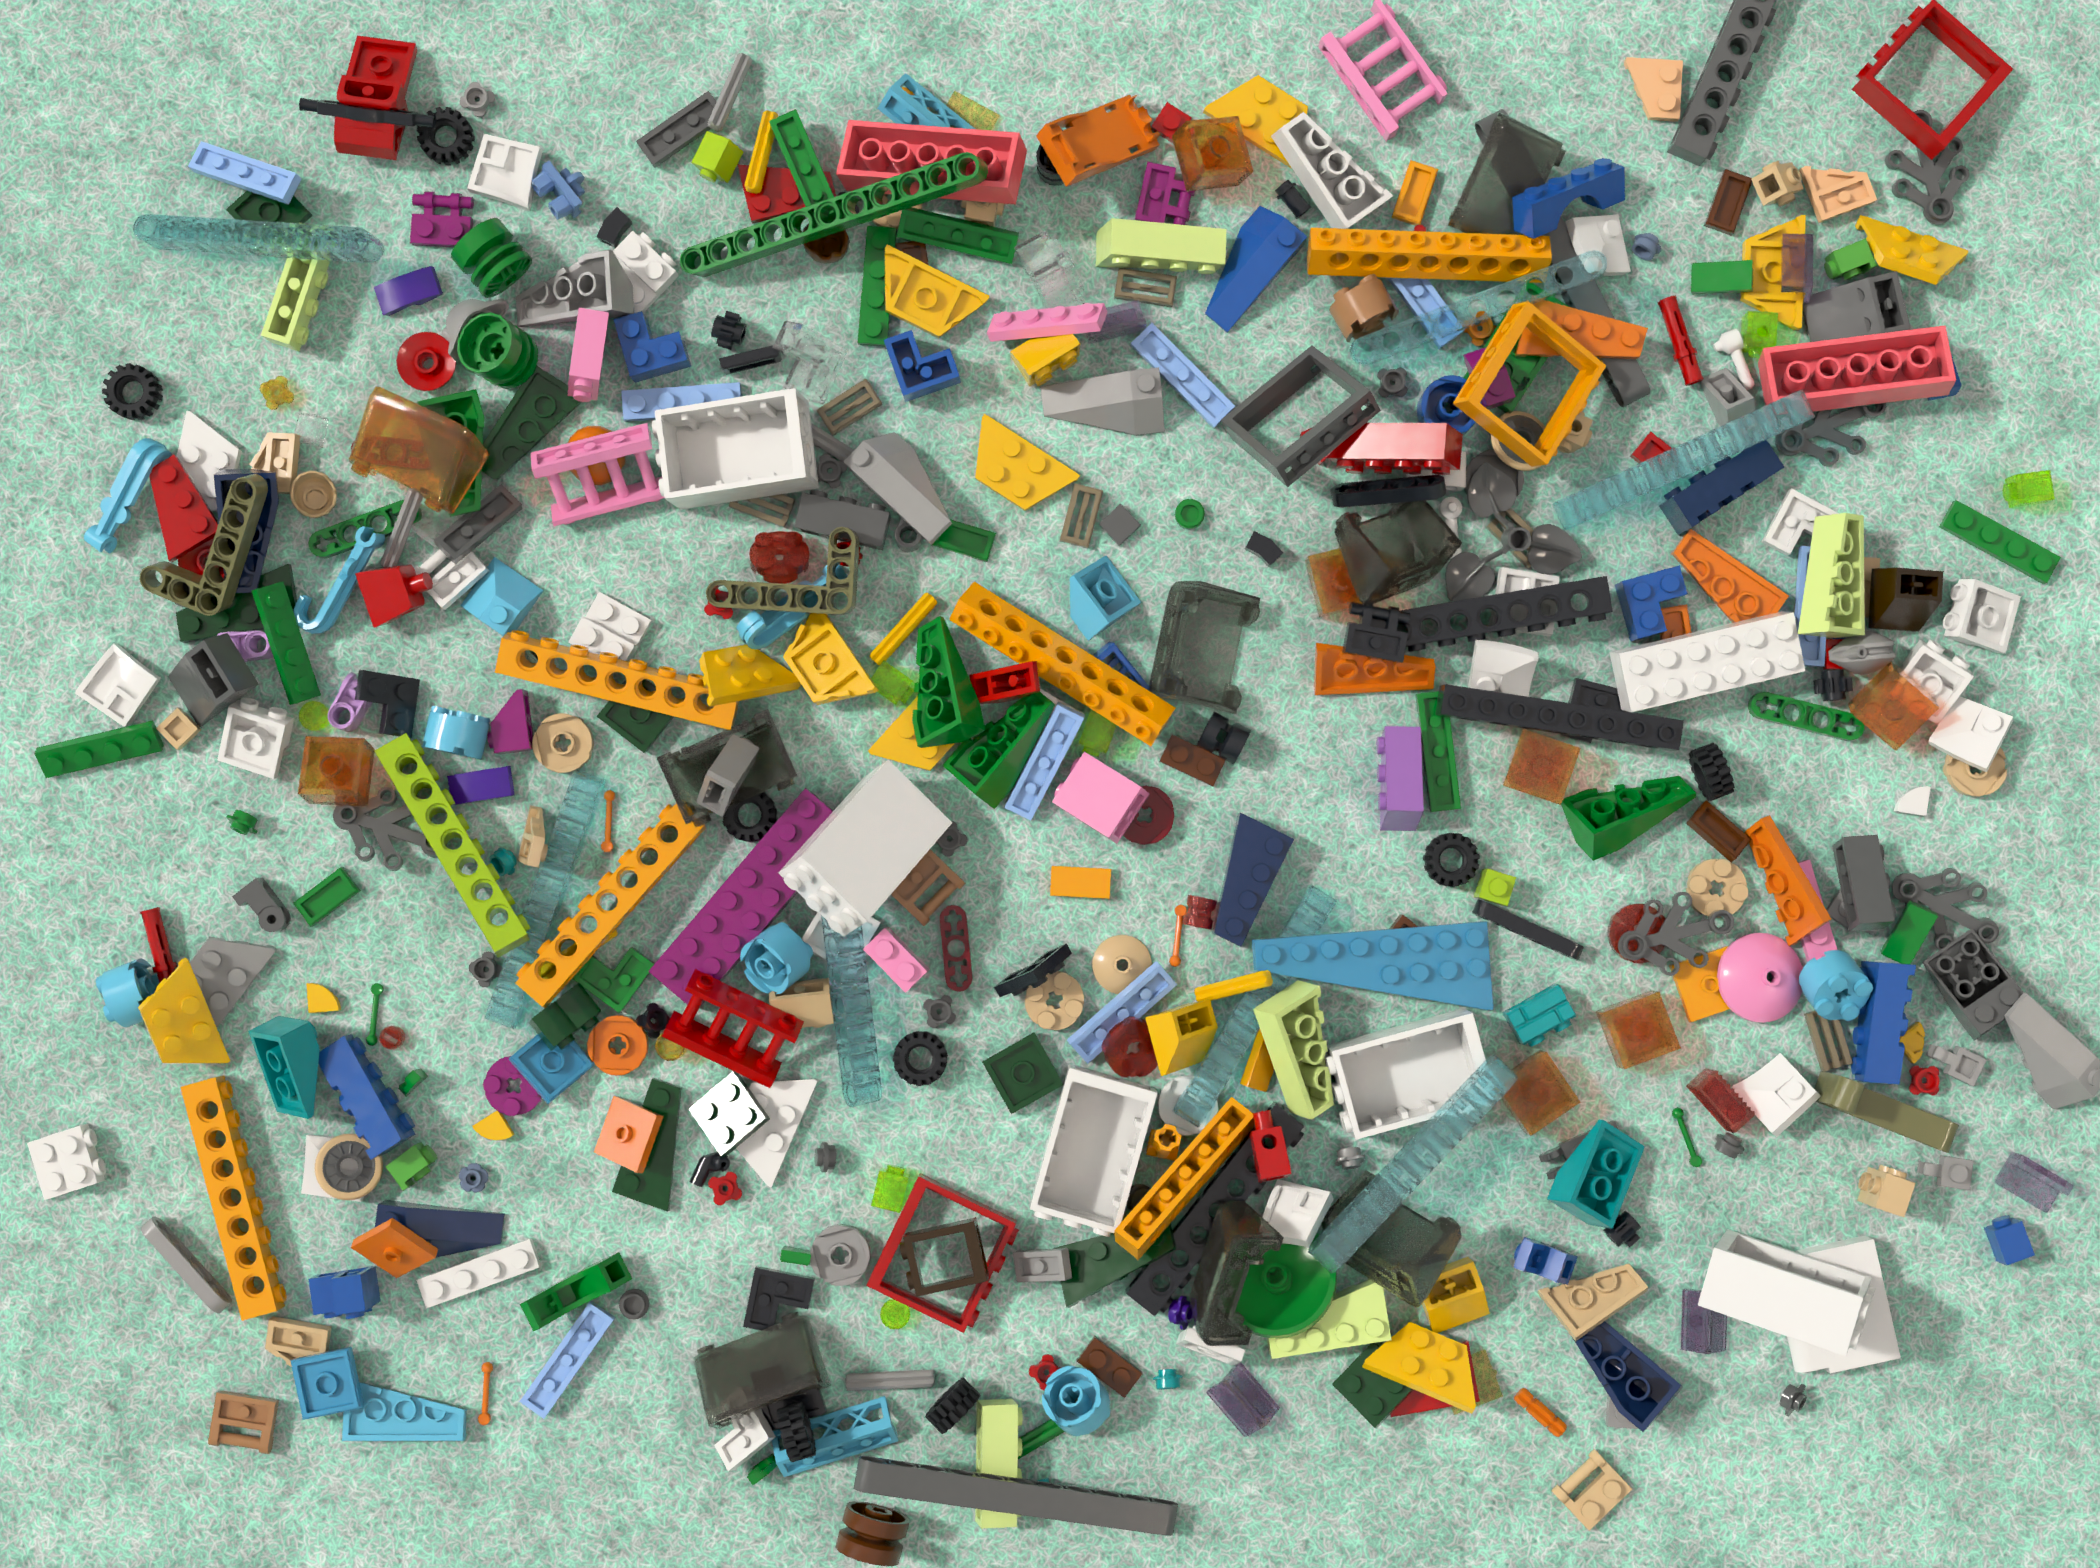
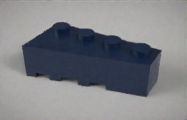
M1765 437L1758 442L1754 438L1750 439L1738 447L1741 453L1732 459L1729 454L1725 455L1713 463L1716 469L1706 474L1702 470L1688 479L1691 485L1684 490H1681L1678 486L1664 495L1666 501L1659 505V507L1678 535L1694 527L1705 518L1720 510L1721 507L1729 504L1746 491L1784 468V465Z
M1241 812L1238 813L1212 931L1213 934L1239 947L1242 946L1294 841L1293 838Z

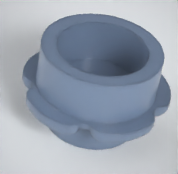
M1651 233L1638 234L1635 236L1632 251L1643 260H1652L1655 254L1661 252V246L1655 235Z
M471 1163L468 1167H463L459 1172L461 1188L466 1192L473 1191L477 1193L485 1188V1183L488 1181L487 1171L477 1163ZM472 1175L476 1177L475 1181L471 1180Z

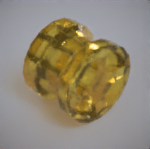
M662 1034L656 1040V1052L664 1060L674 1061L682 1057L687 1051L686 1048L661 1037Z

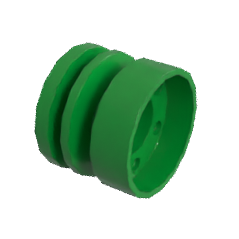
M490 218L472 228L457 242L451 252L452 260L466 275L472 274V284L479 287L478 291L485 298L494 297L507 290L528 271L532 264V257L525 250L523 251V246L519 242H511L513 234L498 218Z
M491 312L479 314L472 318L464 326L458 339L457 353L461 363L469 371L504 389L516 388L526 382L533 374L538 362V348L535 340L520 327L513 325L501 315Z

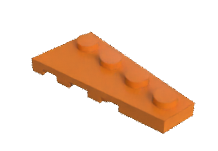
M1535 297L1530 299L1531 304L1595 357L1638 359L1640 357L1648 328ZM1525 327L1520 335L1515 356H1561Z
M1691 528L1687 530L1671 553L1732 623L1777 613L1789 597L1782 590Z
M1316 643L1315 695L1434 689L1436 668L1434 659L1404 655L1403 663L1342 653L1343 646Z
M1771 816L1761 818L1748 828L1745 834L1752 839L1749 842L1758 867L1764 868L1766 873V889L1768 894H1774L1779 908L1775 911L1779 923H1785L1789 934L1785 936L1788 946H1792L1832 919Z

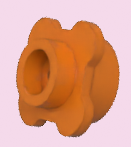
M1485 311L1477 312L1472 320H1466L1462 324V327L1465 329L1464 332L1468 333L1472 338L1471 342L1474 346H1481L1484 340L1490 337L1497 327L1493 325L1492 320ZM1481 326L1482 331H1478L1477 327Z

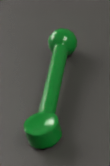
M379 983L371 986V992L374 995L370 1033L366 1037V1043L370 1046L376 1045L378 1041L375 1034L379 996L384 990L383 986Z
M1679 1107L1674 1108L1672 1116L1677 1119L1691 1156L1689 1163L1693 1167H1699L1702 1164V1159L1696 1155L1683 1120L1684 1111Z

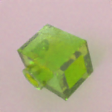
M1748 311L1742 317L1741 334L1744 337L1742 351L1743 353H1748V357L1760 358L1763 348L1776 346L1778 313Z

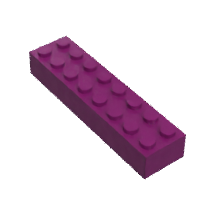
M805 788L648 972L686 1004H688L693 994L686 992L685 988L695 969L723 981L741 960L742 948L767 929L798 893L785 884L784 878L778 872L830 816L833 810L809 789Z

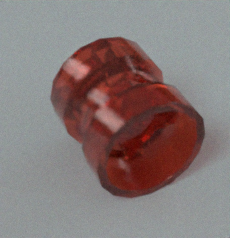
M1188 895L1186 902L1188 912L1184 915L1182 924L1211 930L1213 924L1211 914L1216 909L1217 900Z

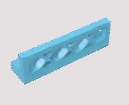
M906 73L889 88L877 108L898 124L950 127L952 125L956 128L975 129ZM902 87H907L914 95H909ZM927 107H932L938 114H933Z
M883 1396L810 1419L812 1430L818 1427L826 1429L823 1436L815 1440V1456L790 1462L786 1449L781 1450L780 1439L782 1438L780 1429L773 1431L776 1437L772 1440L776 1464L783 1477H787L892 1444L899 1440L897 1431L891 1421L887 1399ZM882 1408L883 1419L873 1422L865 1419L870 1411ZM850 1418L855 1421L848 1430L841 1431L837 1429V1426L843 1419Z

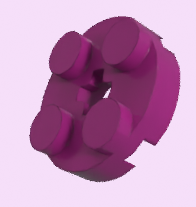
M507 1056L496 1061L488 1070L483 1082L485 1095L491 1106L500 1113L508 1116L525 1114L533 1110L541 1102L542 1097L509 1061L511 1056ZM510 1078L513 1080L521 1079L522 1083L519 1085L520 1093L508 1090L510 1085L508 1080Z

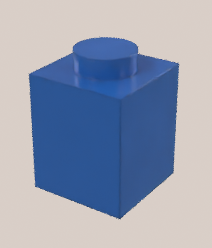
M2005 1215L1993 1219L1992 1225L1984 1227L1996 1262L2007 1266L2035 1256L2021 1220Z

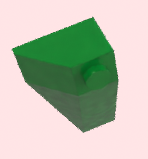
M473 389L417 401L414 414L450 517L480 511L484 414L477 390Z
M939 616L918 628L916 664L920 666L919 682L914 685V693L918 694L917 710H913L912 721L917 746L920 748L964 742L985 730L980 702L945 619Z
M1040 691L1021 698L1007 709L1006 715L996 723L990 721L985 725V731L974 739L970 738L962 742L943 764V767L976 796L995 809L1013 788L1055 704Z
M1680 776L1647 780L1642 783V787L1625 788L1624 784L1614 785V791L1598 793L1597 788L1586 789L1561 799V806L1577 845L1594 861L1616 852L1696 798V792Z

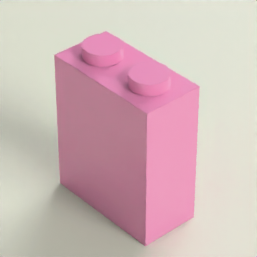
M585 308L578 309L567 395L572 396L577 401L590 402L591 400L598 399L609 312Z
M1084 752L1081 757H1078L1073 762L1070 769L1071 773L1066 781L1060 783L1056 788L1055 798L1052 802L1118 844L1149 796V793L1138 784Z
M889 927L884 928L863 948L905 993L930 970Z

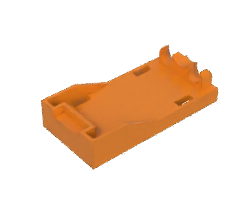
M1127 95L1087 112L1064 116L1046 123L1038 132L1036 137L1066 187L1152 152L1160 145L1157 141L1160 133L1152 132L1150 126L1152 118L1149 116L1147 109L1143 106L1138 108L1134 102L1137 95L1132 97ZM1134 147H1137V148H1138V150H1137L1136 152H1133V153L1130 152V150H1131L1132 148H1134Z

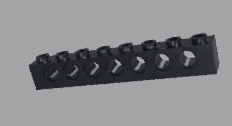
M1607 576L1399 610L1410 613L1409 623L1402 624L1408 630L1406 643L1408 652L1426 649V643L1437 642L1438 647L1455 645V639L1467 637L1468 642L1485 640V634L1497 632L1498 637L1515 635V629L1527 627L1528 632L1545 630V624L1557 622L1558 627L1576 625L1575 619L1587 617L1588 622L1606 620V614L1613 612ZM1580 594L1586 598L1587 606L1583 611H1577L1572 608L1571 598L1573 595ZM1550 599L1556 603L1557 611L1554 615L1546 616L1541 612L1540 605L1543 600ZM1521 604L1526 608L1527 616L1524 620L1516 621L1511 617L1510 609L1513 605ZM1491 609L1496 613L1497 621L1494 625L1486 626L1481 622L1480 614L1483 610ZM1456 614L1465 616L1467 627L1462 631L1454 630L1450 625L1452 616ZM1372 618L1370 626L1385 628L1386 622L1385 620ZM1426 619H1432L1437 623L1438 630L1432 636H1426L1420 630V624Z
M1448 684L1439 686L1435 715L1667 751H1677L1680 749L1684 720Z
M1273 1101L1267 1109L1271 1110L1274 1127H1282L1286 1149L1289 1145L1295 1147L1304 1135L1301 1132L1304 1126ZM1251 1131L1173 1228L1177 1248L1175 1251H1185L1188 1254L1187 1261L1181 1265L1173 1263L1171 1261L1172 1254L1175 1252L1173 1251L1142 1268L1125 1289L1128 1296L1153 1316H1156L1159 1311L1164 1313L1174 1300L1171 1297L1178 1287L1182 1290L1192 1278L1189 1272L1196 1264L1201 1266L1211 1253L1208 1250L1215 1240L1220 1242L1230 1229L1227 1226L1234 1216L1238 1219L1248 1206L1245 1202L1252 1192L1257 1195L1266 1184V1182H1258L1256 1170L1252 1171L1246 1167L1247 1159L1253 1155L1250 1140ZM1265 1138L1262 1139L1264 1148H1266V1149H1272V1148H1274V1147H1268V1146L1265 1144ZM1233 1179L1243 1181V1189L1238 1194H1231L1227 1190L1228 1183ZM1213 1203H1222L1225 1206L1224 1214L1218 1218L1210 1216V1206ZM1201 1226L1206 1229L1207 1233L1203 1240L1194 1241L1190 1238V1232L1194 1227ZM1158 1274H1165L1169 1277V1283L1164 1288H1157L1152 1283L1154 1277Z

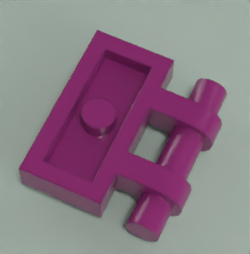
M1147 161L1135 220L1164 223L1165 217H1170L1174 219L1173 224L1185 225L1189 221L1191 214L1188 210L1191 196H1194L1196 191V185H1194L1196 174L1185 171L1183 181L1175 180V167ZM1171 191L1180 194L1177 207L1168 205Z
M425 191L424 194L412 195L413 206H424V214H412L410 243L412 245L454 248L457 242L473 228V219L462 216V208L473 209V197H465L461 193H451L450 196L436 195L435 192ZM436 207L450 208V216L435 215Z

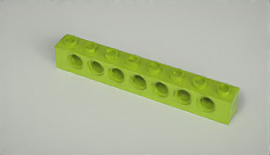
M407 733L374 750L496 956L499 958L530 940L526 932L531 929L522 913L516 916L511 908L512 905L516 904L507 888L502 891L496 881L500 879V876L492 863L488 865L484 863L481 855L485 854V851L477 838L473 840L469 838L466 830L470 829L462 813L455 815L451 808L455 802L447 788L440 790L436 781L440 777L432 763L426 766L421 756L425 752L418 740L414 739L411 741ZM410 763L417 765L414 773L408 775L402 773L405 765ZM423 788L432 790L431 796L427 799L417 798L418 792ZM438 813L447 814V819L442 824L432 823V818ZM452 838L462 839V845L458 849L451 850L447 848L448 841ZM467 863L478 865L477 870L471 875L462 873V868ZM490 888L493 890V893L489 899L480 900L477 898L479 890ZM498 913L508 915V919L503 925H494L492 919Z

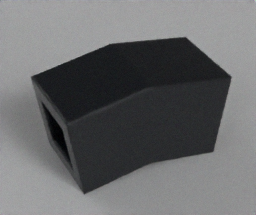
M616 207L604 220L597 238L600 242L616 248L622 235L633 223L630 218Z
M1256 531L1253 532L1245 547L1246 551L1258 556L1268 567L1283 554L1281 549L1271 539Z

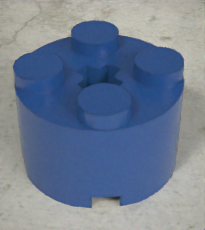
M1448 375L1432 382L1419 398L1416 410L1418 422L1447 423L1461 434H1466L1475 424V421L1456 407L1453 402L1467 379ZM1446 403H1449L1450 409L1453 410L1451 414L1447 413L1446 409L1443 408Z

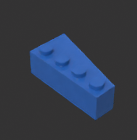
M1861 961L1860 968L1873 985V990L1866 1004L1860 1009L1858 1027H1855L1853 1030V1043L1857 1047L1856 1057L1852 1058L1851 1072L1855 1075V1080L1900 1085L1905 1046L1899 1041L1900 1036H1904L1908 1028V1019L1904 1013V1006L1907 1002H1911L1913 990L1908 988L1907 983L1909 975L1915 976L1916 965Z
M350 1034L341 1037L319 1052L318 1064L331 1088L335 1091L340 1090L342 1095L339 1096V1103L344 1112L354 1116L356 1119V1126L353 1129L358 1138H364L369 1143L370 1148L366 1152L370 1160L388 1153L416 1135L413 1131L415 1125L411 1117L406 1112L402 1113L396 1103L399 1100L395 1092L390 1087L386 1088L380 1079L383 1075L379 1067L374 1062L370 1063L364 1054L367 1051L364 1043L360 1038H354Z

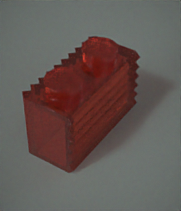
M1705 1068L1686 1085L1726 1131L1736 1133L1755 1116V1111H1752L1751 1107L1747 1106V1102L1742 1101L1743 1098L1738 1097L1739 1093L1734 1092V1089L1730 1088V1084L1726 1083L1725 1079H1722V1075L1718 1074V1070Z

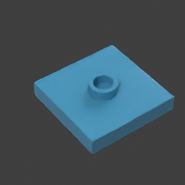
M538 1034L509 1058V1061L547 1104L551 1103L595 1065L575 1041L563 1050L556 1047L551 1051Z
M352 1347L291 1360L303 1420L359 1409L364 1406Z

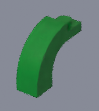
M618 1252L542 1290L521 1303L520 1306L532 1330L536 1331L573 1309L613 1291L632 1280V1277Z

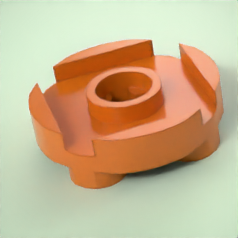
M613 1015L603 1019L592 1029L587 1041L588 1055L592 1062L594 1061L595 1065L604 1073L615 1076L628 1074L640 1067L649 1049V1040L644 1028L639 1027L636 1020L625 1015ZM617 1036L621 1037L622 1042H626V1048L621 1049L620 1054L616 1053L615 1048L610 1047V1043L616 1041Z

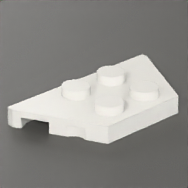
M186 411L177 457L211 512H217L214 474L219 470L238 469L242 451L202 421L197 415Z
M818 1080L774 1081L771 1088L757 1082H752L749 1089L770 1120L736 1149L769 1187H772L817 1085Z

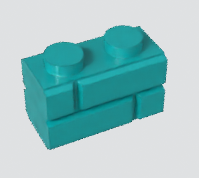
M1553 984L1502 1012L1519 1044L1525 1045L1528 1043L1529 1047L1544 1041L1546 1038L1543 1034L1552 1029L1557 1033L1572 1025L1570 1020L1576 1017L1574 1010L1558 984Z

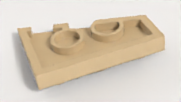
M1625 1264L1595 1273L1591 1277L1577 1281L1575 1279L1570 1280L1568 1285L1563 1284L1550 1289L1549 1287L1540 1289L1538 1294L1572 1338L1577 1341L1647 1292L1648 1286L1630 1264Z

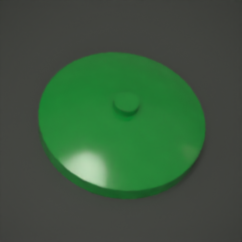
M1262 1218L1238 1229L1222 1248L1215 1271L1217 1293L1231 1319L1246 1331L1266 1338L1295 1336L1314 1326L1329 1309L1337 1285V1271L1334 1258L1327 1243L1318 1233H1316L1309 1248L1286 1243H1260L1258 1239Z

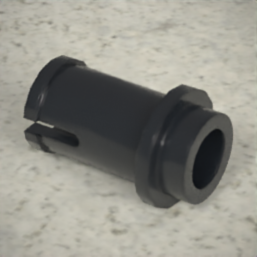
M1288 179L1275 190L1278 194L1276 198L1278 200L1282 199L1295 215V218L1298 219L1311 206L1295 188L1296 183H1291Z

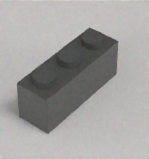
M811 490L810 494L802 492L794 525L796 531L829 538L831 532L837 527H847L857 533L860 546L883 551L891 519L890 512L885 511V506L868 503V507L856 505L857 500L843 496L839 497V501L827 498V493L818 490ZM842 533L837 539L843 542L852 541L848 533Z
M1878 835L1842 837L1832 847L1849 932L1885 929L1895 921L1896 908L1890 899V878L1884 869V848L1879 844Z

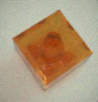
M1239 116L1186 121L1172 135L1186 191L1239 186L1254 172Z
M1366 542L1310 555L1305 559L1319 618L1348 611L1351 602L1362 604L1363 601L1376 604L1381 600Z
M1892 661L1848 703L1850 713L1895 751L1939 709L1937 700Z
M1522 728L1502 785L1561 805L1581 748Z
M306 736L298 794L308 804L368 806L375 749L365 738Z
M1650 990L1596 1011L1618 1068L1625 1070L1681 1048L1659 991Z
M1542 1050L1537 1051L1492 1082L1494 1089L1523 1132L1529 1136H1532L1581 1103L1548 1053Z

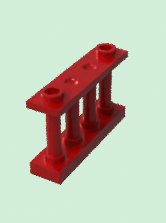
M695 969L685 988L686 992L693 995L683 1014L673 1011L661 1037L771 1088L782 1062L775 1058L785 1039L795 1044L804 1021L715 979L709 974ZM703 1000L720 1007L710 1027L693 1020ZM731 1013L747 1020L738 1040L721 1033ZM758 1026L774 1033L765 1053L748 1046Z

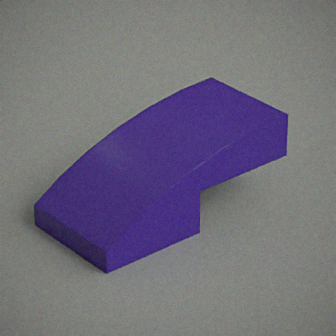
M433 266L409 272L374 287L382 314L386 316L393 315L411 305H422L443 295Z
M511 766L447 776L449 792L455 802L453 805L515 796Z

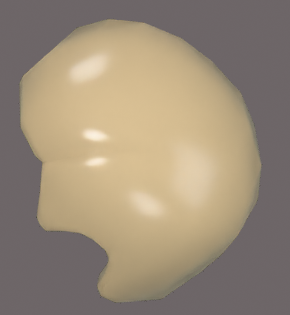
M310 470L299 474L292 482L290 497L293 506L299 513L309 518H320L328 515L336 506L337 491L335 485L326 474Z

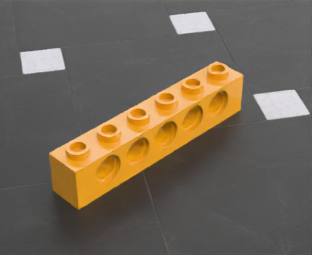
M1231 1097L1114 1230L1115 1242L1139 1260L1254 1128L1253 1113Z

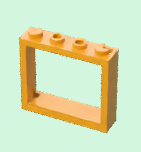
M1529 301L1513 304L1453 404L1531 467L1548 465L1551 458L1557 455V448L1561 441L1571 432L1573 427L1571 424L1586 407V399L1600 383L1598 379L1606 365ZM1525 327L1579 370L1535 446L1530 444L1480 403Z

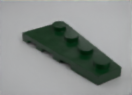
M536 365L533 374L526 382L521 384L482 444L481 471L498 481L582 403L575 400L572 396H567L568 385Z
M286 564L261 575L258 588L284 582L294 612L297 597L291 564ZM235 593L231 606L214 615H204L189 608L176 612L179 637L182 643L217 636L218 633L246 632L264 629L252 593ZM215 596L210 597L212 603L217 606V598Z
M652 1078L642 1107L662 1115L661 1125L644 1172L636 1173L621 1166L612 1189L613 1193L667 1212L670 1211V1195L682 1087Z
M1171 1223L1139 1260L1115 1242V1233H1111L1110 1237L1101 1235L1055 1247L1054 1249L1068 1248L1072 1279L1061 1281L1066 1307L1070 1308L1078 1304L1084 1298L1100 1292L1104 1287L1115 1281L1122 1280L1141 1267L1144 1268L1175 1251L1177 1248Z

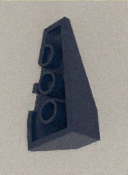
M227 469L219 470L214 474L218 524L230 486L234 480L243 476L258 474L266 480L268 485V493L236 593H252L251 590L258 589L279 504L277 473L274 471ZM246 483V492L250 496H252V486L249 483ZM237 511V519L243 524L244 516L240 511ZM229 538L228 546L232 551H235V544ZM223 568L224 578L226 579L227 574Z
M385 1200L377 1205L375 1227L394 1218L438 1249L437 1258L501 1244L505 1213Z
M1605 1321L1575 1341L1618 1412L1642 1432L1658 1418L1683 1388L1681 1384Z

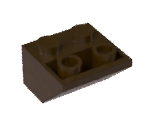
M1897 567L1872 569L1868 628L1919 632L1942 602L1944 571Z

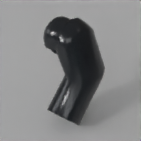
M718 1151L703 1155L697 1163L690 1182L696 1186L703 1187L709 1173L720 1170L723 1172L729 1168L730 1160L728 1156H720Z

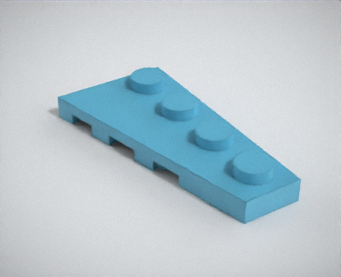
M362 1382L359 1383L364 1406L359 1409L343 1412L342 1441H464L466 1438L467 1409Z

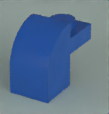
M1524 1237L1522 1243L1515 1250V1263L1513 1267L1523 1272L1537 1274L1556 1283L1568 1285L1578 1256Z

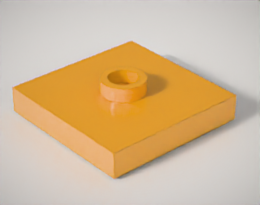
M1728 946L1706 952L1709 960L1707 965L1702 968L1691 966L1688 959L1679 962V971L1673 975L1689 1022H1694L1730 1009L1721 997L1717 978L1719 961ZM1702 955L1694 957L1696 964H1700L1703 961ZM1674 964L1669 965L1671 971L1674 969Z

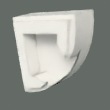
M1916 787L1906 792L1897 801L1894 812L1926 816L1931 787Z

